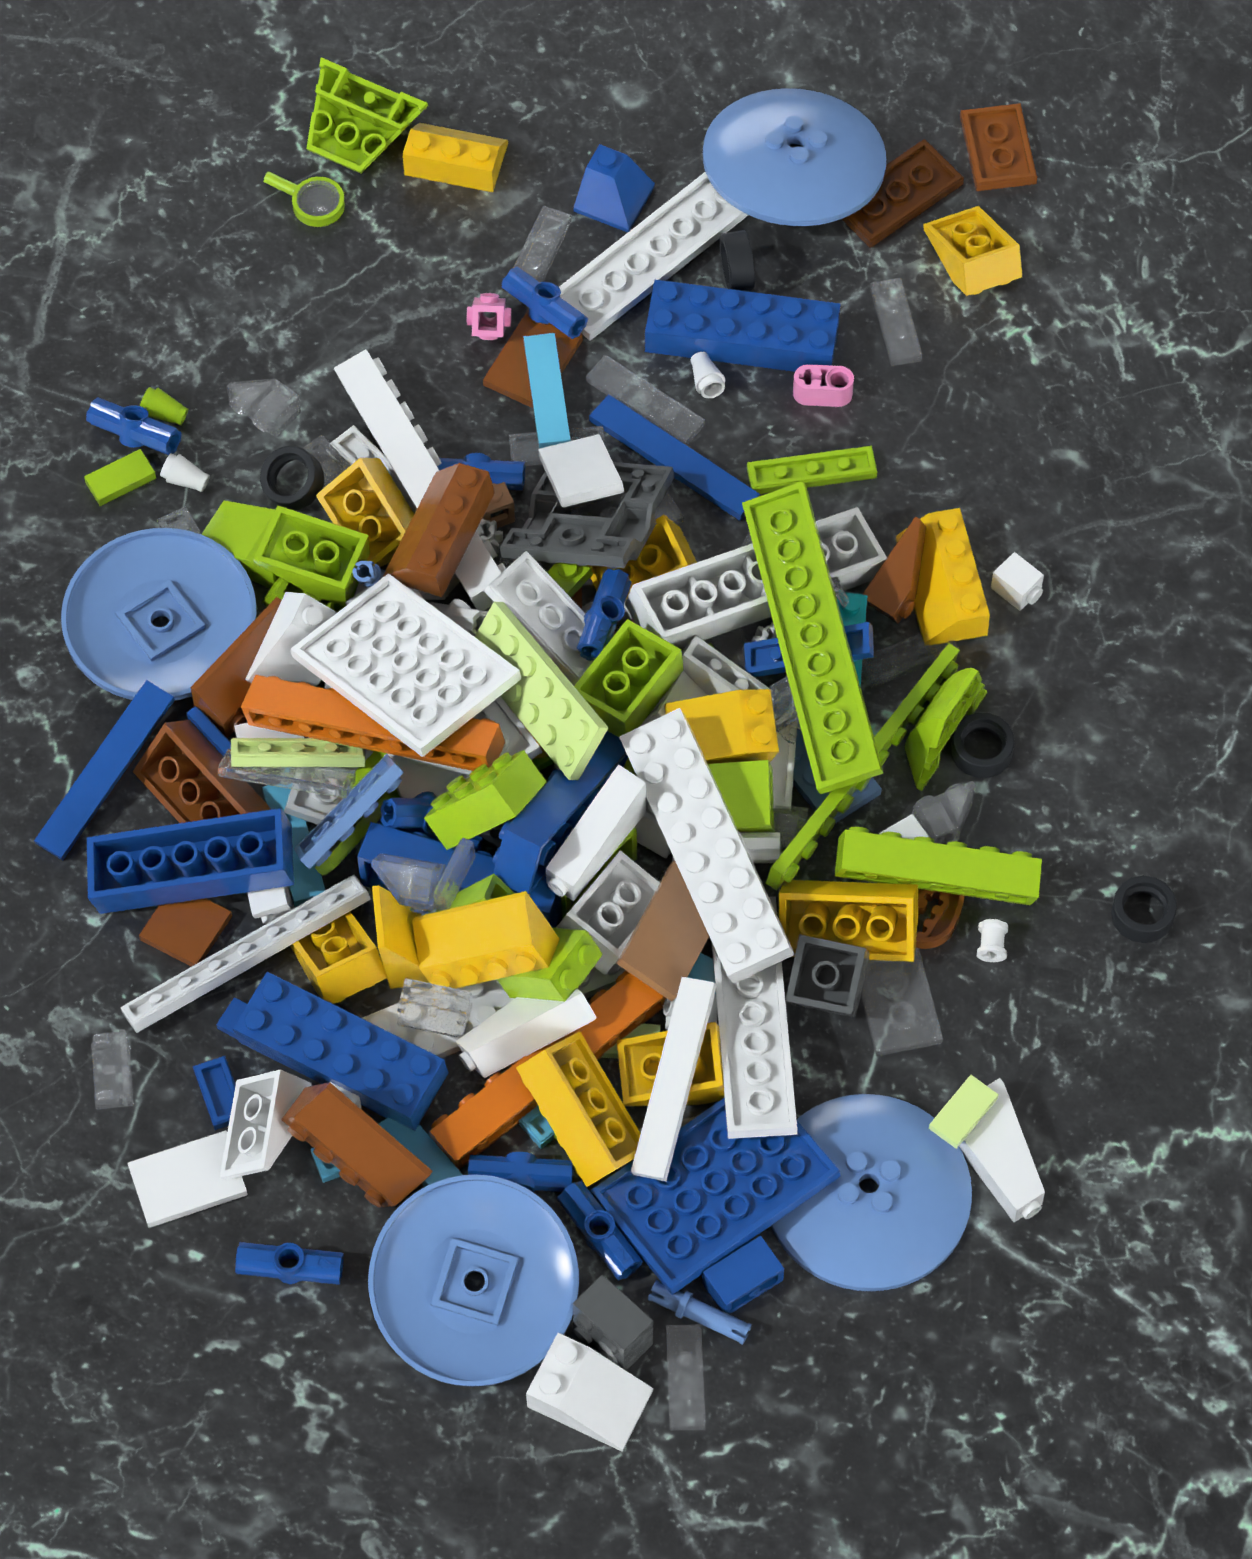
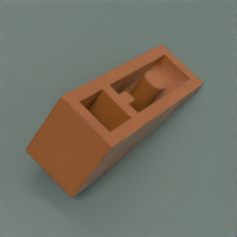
M916 516L862 594L867 595V604L897 624H899L902 618L906 619L915 607L914 600L917 595L926 526Z

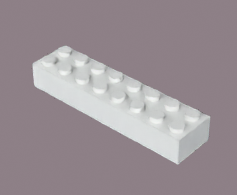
M856 507L816 521L834 591H845L872 581L887 557L859 508ZM753 543L632 585L625 603L635 624L680 649L686 647L695 635L704 641L771 617Z
M678 708L619 736L637 777L646 782L647 800L729 979L736 983L794 956L795 953L682 710Z

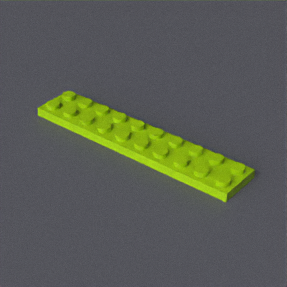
M802 481L742 502L817 791L821 795L883 774L806 485Z

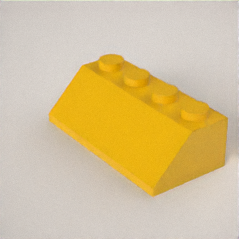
M960 508L928 513L921 518V521L926 526L917 595L914 600V610L924 647L988 636L990 613ZM906 529L898 535H896V544L898 543Z
M792 880L788 883L784 881L779 891V921L795 954L799 935H805L866 948L870 952L869 960L914 962L918 925V885Z
M527 891L417 916L412 921L419 969L436 992L548 968L560 940Z
M580 1031L543 1050L516 1067L521 1075L523 1084L531 1092L541 1114L547 1119L557 1136L558 1143L564 1148L574 1165L577 1175L583 1180L586 1187L635 1158L641 1133Z

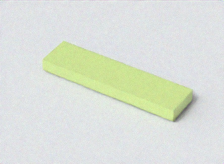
M314 738L231 739V767H365V751L363 748Z

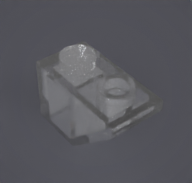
M277 379L230 382L227 385L230 407L236 413H244L252 419L254 425L263 432L267 430L275 437L301 413L299 395Z
M973 781L964 785L962 783L954 784L944 793L935 797L932 795L925 796L913 805L912 814L928 836L934 839V843L947 845L948 842L959 840L974 801L976 785Z

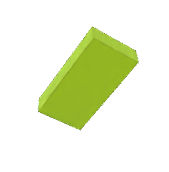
M139 449L84 476V479L99 506H102L155 480L156 474L142 450Z

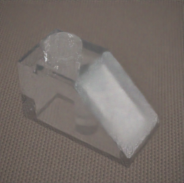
M382 853L372 859V868L400 905L410 906V911L426 914L441 904L445 864Z

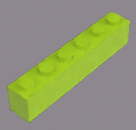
M850 827L849 830L845 829L838 838L835 876L876 883L917 884L918 889L1031 905L1039 898L1042 859L1032 858L1031 853L1023 851L1006 854L1000 853V849L996 847L984 846L980 847L979 850L967 848V844L963 842L952 841L946 845L934 843V839L930 837H915L913 840L902 838V835L897 832H883L882 835L869 833L867 828Z

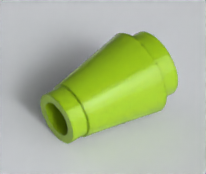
M149 387L140 403V406L148 411V417L176 423L180 426L183 424L189 408L184 407L160 388L155 390Z

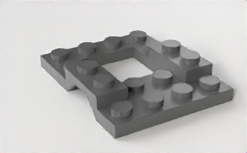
M613 462L623 482V493H626L613 518L565 514V509L561 507L545 471L532 492L529 517L522 529L511 528L500 546L502 558L517 559L527 551L536 561H545L547 563L558 562L579 566H604L611 569L625 568L629 560H637L656 526L655 512L675 478L673 467Z

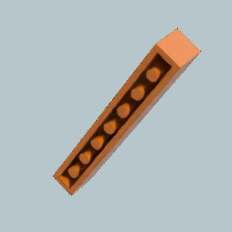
M255 675L241 705L247 723L250 726L474 771L483 764H486L487 767L492 766V763L499 758L505 744L499 723L486 718L481 720L472 718L428 754L421 757L333 688L325 689L312 686L306 682L295 683L285 681L276 676L265 677Z
M625 970L618 976L614 986L607 991L605 989L600 990L590 999V1007L597 1017L595 1020L530 1055L524 1056L512 1063L511 1067L504 1073L497 1072L485 1082V1088L476 1095L474 1093L468 1094L459 1102V1108L449 1116L444 1114L434 1121L431 1125L432 1129L429 1131L431 1139L456 1168L460 1170L469 1163L470 1155H479L517 1125L522 1117L538 1106L529 1089L523 1084L521 1075L516 1067L579 1031L598 1060L617 1043V1040L623 1039L659 1012L664 1006L666 997Z

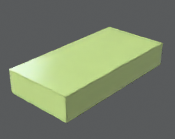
M970 1075L929 1124V1129L957 1149L995 1103L999 1094Z

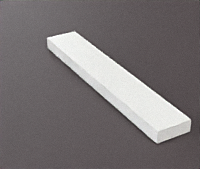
M687 977L681 978L631 1169L633 1175L667 1181L717 988L714 982Z

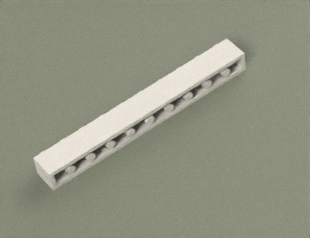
M365 349L334 367V370L417 509L435 473L440 471L437 466L442 463L433 447L426 449L423 443L427 442L428 439L420 425L412 426L410 420L414 419V416L406 402L398 403L396 398L401 395L392 379L386 382L383 378L387 371L378 357L372 359ZM479 525L455 574L475 608L484 611L491 607L494 601L483 590L506 568L503 563L496 565L493 559L498 555L488 539L482 542L479 535L484 532Z

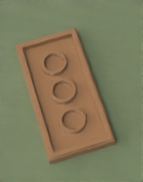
M675 860L668 867L616 963L670 1001L677 997L681 978L688 977L709 938L706 927Z

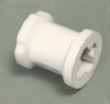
M986 919L980 922L978 931L981 933V947L977 949V957L986 962L1005 960L1007 958V950L1004 948V936L1008 933V924L998 919Z

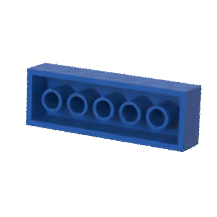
M654 279L645 329V352L691 358L698 352H706L711 361L793 372L803 365L832 366L839 327L840 303Z
M608 731L605 733L579 780H568L560 769L555 768L550 774L546 785L539 790L512 822L509 820L505 822L499 833V839L502 840L501 846L497 849L492 863L495 864L493 874L509 888L519 893L527 891L530 894L544 879L546 867L618 765L624 767L628 756L619 737Z
M279 808L87 837L88 899L97 911L103 914L293 886L292 824L283 810Z
M373 822L369 825L357 856L360 880L363 886L372 888V886L379 885L399 897L437 908L441 900L492 875L495 869V864L492 863L493 856L487 852H472L462 849L460 845L446 850L441 842L431 840L423 833L413 832L411 834L398 828H386L383 823L377 824ZM545 876L529 895L551 927L556 928L562 911L561 896L555 894L548 887Z
M266 972L233 1027L239 1043L321 1084L332 1082L359 1096L362 1105L414 1131L417 1129L449 1074L444 1059L269 972Z

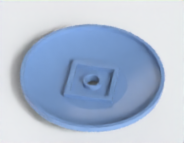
M784 88L766 90L733 102L723 109L712 121L706 132L703 145L705 172L720 196L747 215L780 225L814 226L850 216L864 207L875 196L883 182L887 159L884 142L875 126L865 115L848 103L833 96L804 89ZM791 144H798V145H801L802 147L797 146V147L792 148V147H790L789 145H791Z
M152 528L128 533L96 550L83 562L72 577L63 599L61 611L63 636L67 649L77 667L87 678L102 689L129 700H133L146 680L174 696L175 700L191 697L190 687L257 618L256 598L251 580L241 563L234 558V555L225 547L206 536L175 528ZM163 616L167 617L170 621L164 627H156L152 624L153 620Z
M856 1094L838 1097L819 1104L801 1115L797 1121L840 1170L841 1177L771 1225L772 1230L784 1250L797 1264L815 1277L832 1285L857 1291H884L911 1284L939 1267L954 1251L965 1231L972 1203V1186L968 1165L960 1147L954 1148L929 1129V1124L934 1119L929 1113L897 1098L875 1094ZM864 1179H873L877 1182L879 1188L873 1193H866L861 1190L859 1183Z
M461 1175L446 1178L422 1188L405 1200L393 1212L383 1226L373 1248L369 1265L368 1290L374 1318L381 1333L392 1349L406 1363L424 1375L444 1383L467 1387L488 1386L509 1381L534 1368L544 1360L557 1333L565 1334L573 1317L572 1303L578 1298L579 1268L576 1252L567 1229L552 1208L529 1189L503 1178L488 1175ZM472 1272H479L485 1278L483 1288L476 1292L468 1290L465 1286V1279Z

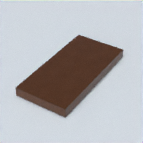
M923 139L886 164L883 182L875 196L860 210L842 220L871 248L964 184V177L928 141Z

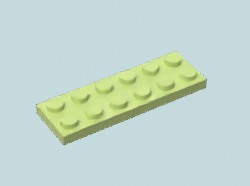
M493 602L475 638L519 669L521 674V680L504 692L501 697L568 780H579L607 732L608 726L504 602Z

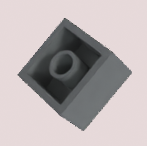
M799 935L785 1001L794 1006L856 1018L870 952L863 947Z
M601 1275L572 1303L573 1327L575 1328L573 1332L577 1338L585 1345L590 1343L600 1351L599 1354L627 1371L653 1345V1320L605 1276Z

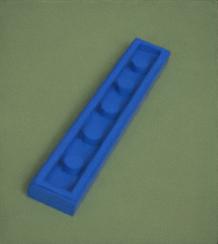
M609 394L589 415L591 423L656 466L673 467L674 477L739 521L745 516L742 502L760 496L758 492Z
M145 681L35 838V844L62 861L175 701L174 696L150 681Z

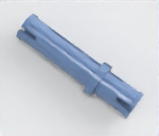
M359 561L355 564L358 566L357 569L353 568L354 578L361 585L364 582L363 586L365 587L373 586L385 573V570H382L379 565L375 564L373 566L374 562Z
M659 1280L655 1281L651 1289L652 1293L648 1296V1301H653L676 1312L675 1316L680 1319L683 1316L740 1342L742 1345L748 1337V1331L751 1330V1323H746L693 1298V1293L689 1291L685 1293L677 1291L671 1295Z

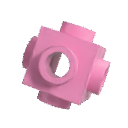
M495 293L480 294V298H474L472 307L467 306V325H472V336H479L483 340H496L498 337L504 336L505 327H511V308H506V298H499V295ZM484 312H495L496 315L493 318H488Z

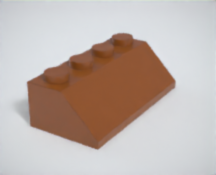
M462 463L437 471L383 577L389 573L406 587L443 597L495 494L489 471Z
M278 597L268 605L190 687L194 707H199L226 738L235 732L234 725L246 723L241 705L251 683L245 679L282 601Z
M190 720L164 723L133 770V773L179 823L271 810L268 804L231 767V764Z
M330 1082L305 1087L281 1119L289 1126L287 1130L293 1137L302 1142L307 1141L315 1148L313 1153L320 1160L336 1166L340 1170V1177L353 1186L357 1184L366 1192L365 1198L377 1207L396 1206L433 1172Z

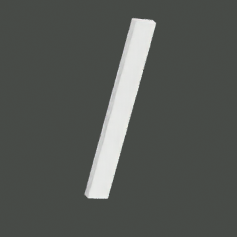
M352 875L120 1008L132 1028L138 1033L371 900L370 895L357 877Z

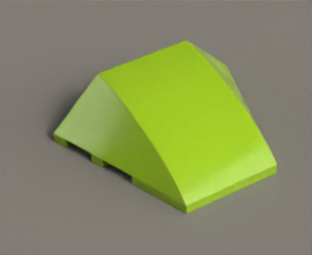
M321 57L319 81L316 84L315 107L311 116L306 149L361 174L428 106V103L403 92L398 94L351 74L347 68Z
M974 668L960 670L943 683L906 740L905 751L916 788L920 791H923L939 767L941 750L965 714H974L987 694V690L983 689L985 685L981 683L980 673Z

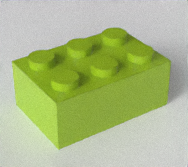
M627 619L574 687L608 726L607 731L617 737L622 736L640 727L683 672L682 650Z
M524 750L512 756L507 752L497 758L492 763V766L487 767L486 764H483L472 771L469 775L470 777L465 779L461 775L452 780L446 786L449 791L441 794L431 802L433 808L424 819L446 850L515 818L547 782Z

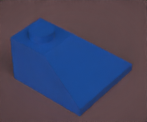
M599 144L585 169L573 211L628 233L655 188V183L628 155Z

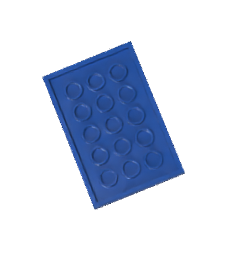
M723 1098L680 1128L667 1181L633 1175L631 1173L632 1161L593 1188L591 1193L604 1211L609 1212L613 1216L617 1228L671 1295H673L702 1275L703 1271L729 1256L841 1176L840 1170L798 1121L797 1135L728 1139L725 1098Z

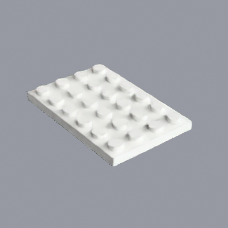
M389 573L290 649L295 660L421 757L428 754L521 680L519 669Z

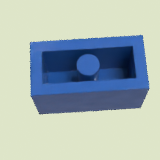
M759 1236L753 1241H748L732 1254L703 1271L702 1284L720 1310L731 1314L782 1282L784 1267L762 1236Z

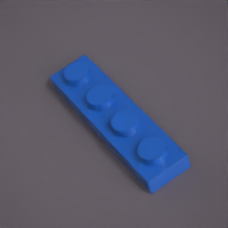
M869 622L844 626L853 661L874 657L873 626ZM777 638L744 643L745 671L750 675L760 677L786 672Z

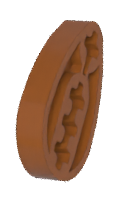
M918 889V923L920 914L923 915L927 910L928 901L931 902L936 898L939 900V903L933 906L930 919H925L922 932L919 931L917 933L916 948H935L944 944L952 936L963 909V895Z

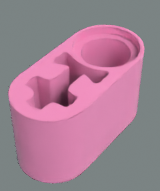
M800 366L794 373L793 397L802 405L845 406L851 401L853 396L854 375L850 369L844 366ZM835 385H841V386H844V387H842V388H837V387H835Z

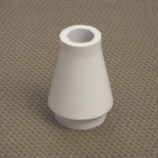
M706 352L694 354L690 361L693 366L696 391L704 398L719 396L725 389L726 380L724 375L711 361Z
M170 453L160 473V476L166 479V483L196 489L200 492L204 491L210 479L209 474L204 473L181 454L176 456Z

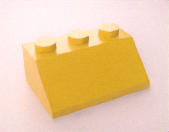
M418 123L410 129L403 151L404 175L493 192L508 140Z
M360 457L316 494L333 524L369 535L370 555L367 561L374 562L373 566L377 564L380 567L390 563L414 516V512L380 458Z

